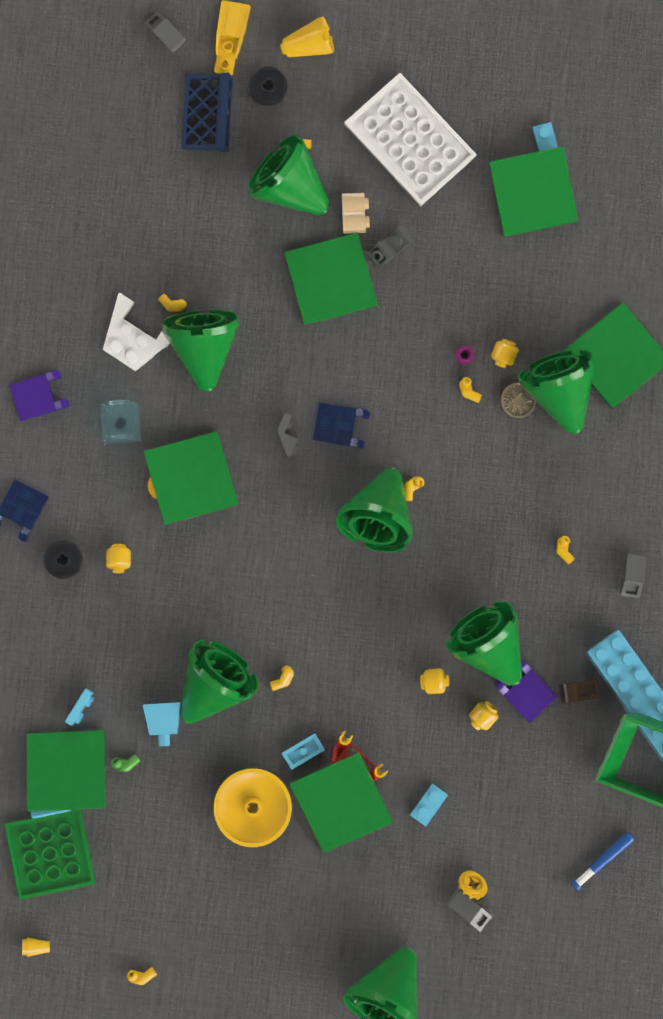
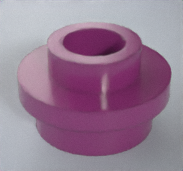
M460 346L456 350L455 358L460 364L467 365L473 361L474 351L469 346ZM466 352L468 358H462L461 353Z

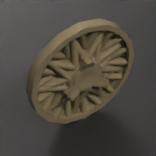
M513 383L507 386L501 396V406L504 412L514 418H524L530 415L536 405V401L521 387L520 383Z

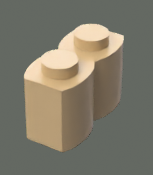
M364 193L342 194L343 234L366 233V228H370L369 216H365V209H369V199L365 198Z

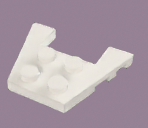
M119 293L103 350L136 371L170 343L163 332L155 340L126 321L124 318L134 305V302Z

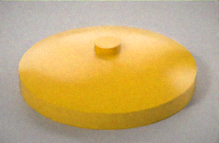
M257 768L240 770L229 776L218 789L214 800V816L219 829L229 840L245 847H260L275 841L288 826L292 812L291 797L285 784L271 772Z

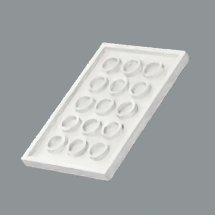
M401 73L394 77L344 122V125L420 206L477 155Z

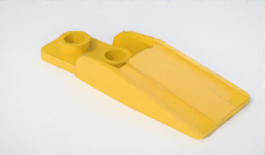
M224 0L221 2L216 34L217 58L214 69L215 74L230 73L233 76L235 61L240 52L251 10L250 5Z

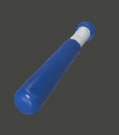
M628 832L624 833L589 866L585 873L577 880L570 882L574 888L579 891L585 881L592 877V875L597 874L633 843V836Z

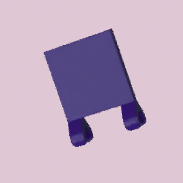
M53 370L10 385L21 422L70 407L69 401L66 399L54 402L49 381L61 378L60 371Z
M521 659L522 671L525 673L521 681L510 689L500 681H497L494 686L530 723L557 696L530 666Z

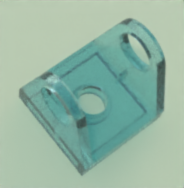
M111 400L100 405L103 445L141 442L138 403L128 400ZM118 419L126 421V426L123 429L116 428L115 423Z

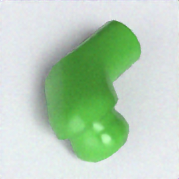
M134 754L128 760L118 757L113 758L111 765L116 771L128 772L141 760Z

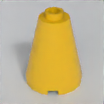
M319 17L285 37L283 43L280 44L283 55L286 54L287 57H301L334 53L332 36L329 35V27L325 18Z

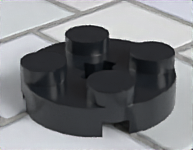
M263 67L253 74L250 79L251 95L256 102L262 105L272 106L282 102L287 93V80L274 67ZM267 82H271V85L274 86L270 91L263 88V85H266Z
M61 540L49 546L44 554L43 561L46 570L52 576L59 579H68L75 576L81 570L83 556L75 544ZM62 554H64L65 557H68L66 565H63L61 562H58V559L61 558Z

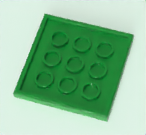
M563 146L489 162L504 237L578 222Z
M358 233L284 252L304 326L378 306Z
M624 303L619 305L564 350H571L573 355L580 354V349L590 351L593 354L595 365L591 384L611 409L663 369V350Z
M217 431L143 452L164 525L238 505Z
M104 730L27 734V812L106 808Z
M360 752L290 783L323 853L394 822Z
M82 809L35 819L31 817L4 823L19 900L96 884Z

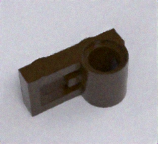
M598 679L558 684L561 703L600 698Z

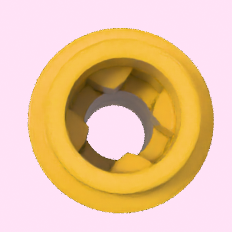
M29 937L22 939V955L30 957L42 953H50V941Z

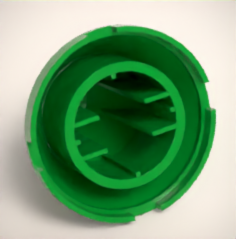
M297 134L291 135L279 143L280 149L275 153L271 151L261 162L249 181L248 187L251 188V192L248 190L247 193L255 200L314 215H323L329 209L328 197L304 140Z
M210 309L209 313L198 314V310L189 311L163 320V334L196 386L204 392L212 391L218 383L239 326L238 314L232 311Z
M581 349L579 350L580 354L573 355L571 350L540 358L529 364V371L525 373L524 370H521L518 375L521 387L570 434L579 433L584 427L595 365L593 354L590 351Z
M396 468L384 469L339 509L336 525L346 538L354 543L358 539L367 543L365 548L379 552H398L404 550L406 545L410 544L413 534L402 475Z
M496 601L493 602L494 607L486 609L483 605L471 611L456 623L449 632L451 639L450 641L446 640V648L453 657L506 685L514 686L522 678L518 616L510 603Z
M204 639L198 640L189 650L180 709L181 718L186 723H196L248 700L258 690L259 682L256 674L253 673L251 676L247 670L249 664L240 655L221 643L211 641L209 644L203 643Z
M409 947L398 949L350 986L343 996V1002L346 1007L360 1019H364V1017L368 1019H418L417 956L414 954L415 951Z

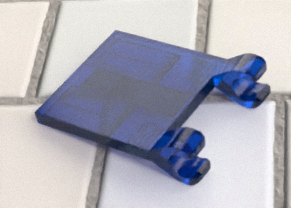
M319 403L313 440L363 449L365 442L360 439H352L356 417L369 419V410Z
M14 480L0 506V526L4 517L23 526L24 528L18 538L20 541L26 542L49 496Z

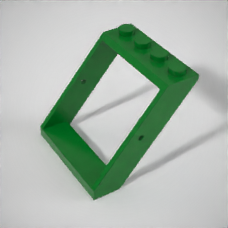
M641 713L624 714L616 733L613 735L612 743L605 753L604 761L598 769L595 781L663 808V795L616 777L639 724L663 733V722Z

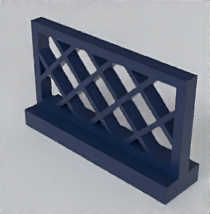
M221 73V75L186 74L182 134L183 150L229 151L233 78L230 73ZM191 80H199L202 85L194 91L191 88ZM212 80H219V86L214 91L207 86ZM206 87L211 94L202 100L197 94ZM196 96L201 103L193 110L189 105L190 101ZM214 96L218 100V104L211 110L206 103ZM205 106L210 112L201 119L196 112ZM195 114L200 121L191 128L188 125V120ZM214 115L217 119L216 124L209 128L205 121ZM204 124L208 131L200 138L195 131ZM194 133L199 140L193 145H187V138ZM212 133L215 136V145H207L203 140Z

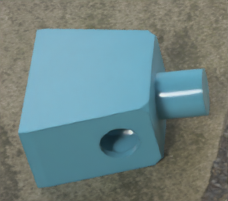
M181 702L143 704L149 735H158L159 746H170V734H178Z

